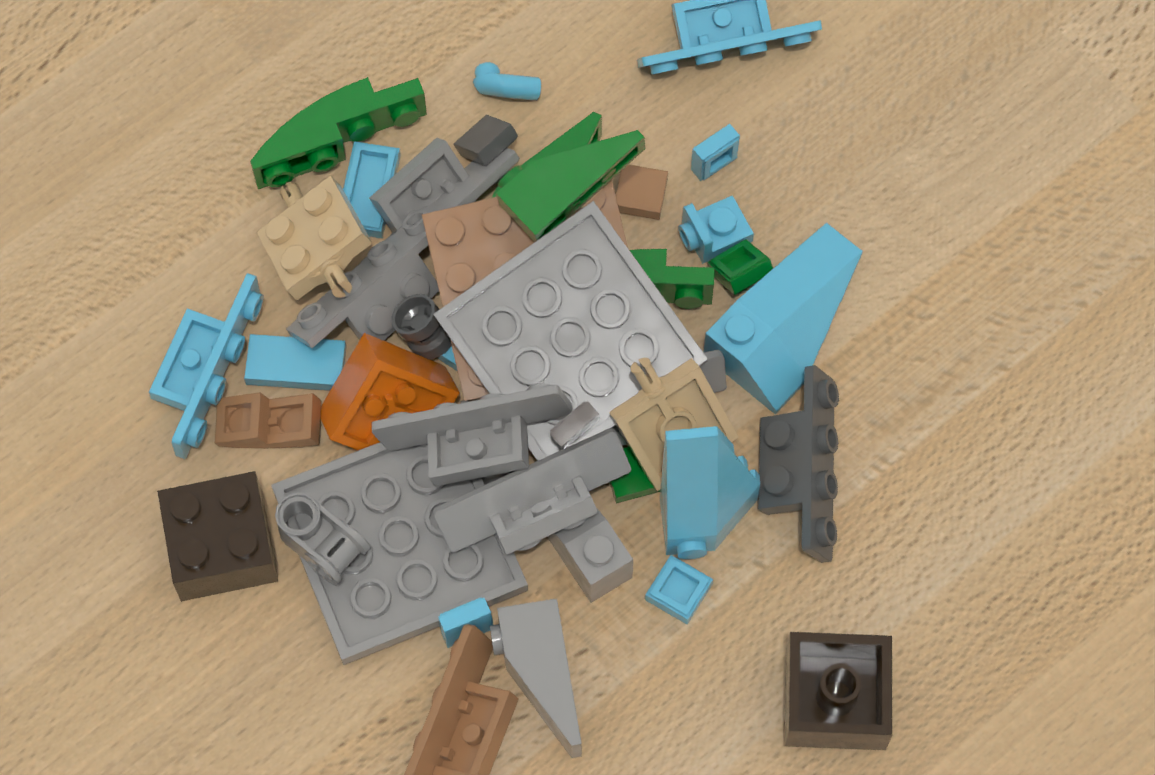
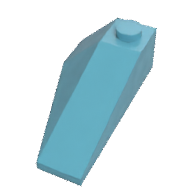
M825 223L743 294L705 333L703 352L720 350L725 359L726 375L776 415L804 385L805 367L812 366L815 362L838 306L844 297L861 258L862 250L828 223Z
M717 426L665 431L660 508L666 555L678 554L680 559H697L707 555V551H715L758 500L760 489V476L755 469L748 470L747 460L744 456L737 457L735 455L734 445Z

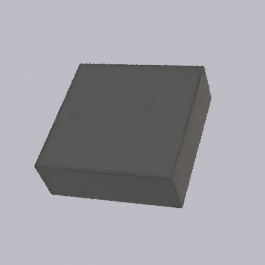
M486 114L454 143V146L462 157L487 166L517 139L518 134L512 124Z

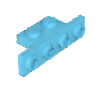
M690 0L675 3L671 6L680 50L641 57L637 59L638 68L650 66L652 75L678 69L677 60L695 57L696 65L723 60L722 51L739 47L740 55L743 56L767 51L766 41L780 38L784 39L785 47L812 41L810 32L822 30L821 20L772 30L766 0Z
M246 274L225 322L187 308L149 390L151 399L184 411L171 441L177 457L186 459L191 447L198 448L207 429V421L204 420L211 404L217 405L224 393L226 378L223 376L229 362L236 363L242 353L245 343V336L242 333L248 320L254 322L260 313L264 295L260 294L257 276Z

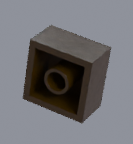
M256 471L157 491L172 581L181 602L278 582L264 500Z
M790 632L786 646L785 746L886 750L892 737V636Z

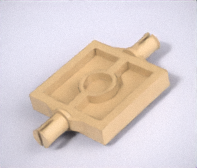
M331 175L304 196L297 183H286L288 190L282 186L280 195L287 204V209L257 231L286 291L296 300H299L314 287L328 282L335 297H345L346 294L343 289L350 293L352 285L343 271L356 255L372 244L371 239L341 185Z
M692 358L661 377H658L650 359H638L646 375L636 362L631 365L630 369L642 389L609 412L648 480L657 491L661 489L665 431L717 426L731 442L739 438L701 368Z

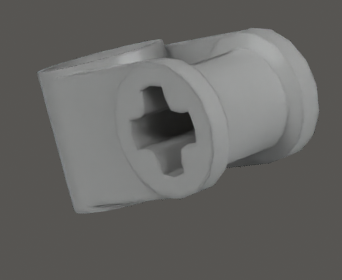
M296 492L289 494L281 499L276 507L275 517L282 541L332 585L337 586L342 580L340 574L359 553L365 555L370 549L367 541L353 527L335 517L306 493ZM297 513H305L312 518L310 525L300 530L288 527L286 522L292 515Z

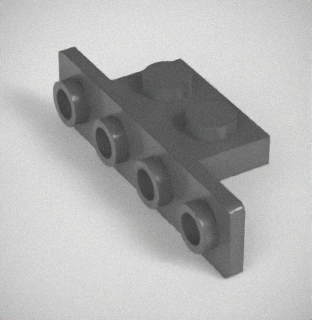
M816 365L805 367L804 410L760 418V489L758 509L766 515L802 510V549L821 563L832 561L833 546L837 542V527L833 520V499L836 498L838 493V483L834 474V453L838 449V435L834 427V407L838 405L839 392L835 381Z

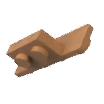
M464 625L459 638L451 648L450 661L440 685L437 686L433 693L432 706L422 731L415 738L413 753L404 775H489L519 698L511 691L479 684L493 647L492 641L475 625Z

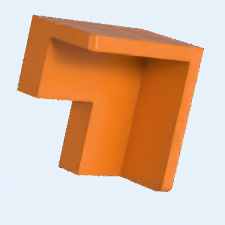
M364 333L321 405L320 418L330 440L359 451L380 442L372 433L373 421L387 419L391 414L398 412L416 413L434 409L435 406L442 403H454L460 392L444 365Z

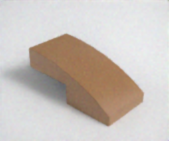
M261 392L222 397L217 404L214 443L219 447L263 449L319 445L321 399L313 393L273 399L267 398Z

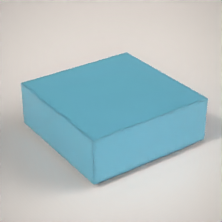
M728 124L692 149L691 170L700 181L706 180L737 159L740 135L731 124Z
M670 555L645 594V600L688 625L713 585V579Z
M482 597L441 613L438 616L441 634L447 648L452 647L459 638L464 625H475L483 633L490 631V626L493 625L491 611L485 598Z

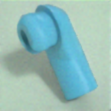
M491 62L481 63L475 68L476 78L473 79V84L480 94L536 101L540 96L541 80L539 77L500 74L498 66Z

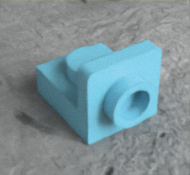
M733 195L698 211L692 203L683 207L682 224L678 226V231L688 251L695 250L702 264L743 240L747 239L750 243L753 242L754 233Z

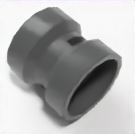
M415 294L402 300L394 309L392 325L399 336L406 340L413 353L429 360L435 359L448 351L452 346L451 340L433 315L439 310L436 303L425 294Z

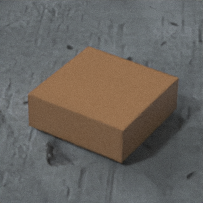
M628 164L620 173L616 192L619 212L660 220L668 181V171Z

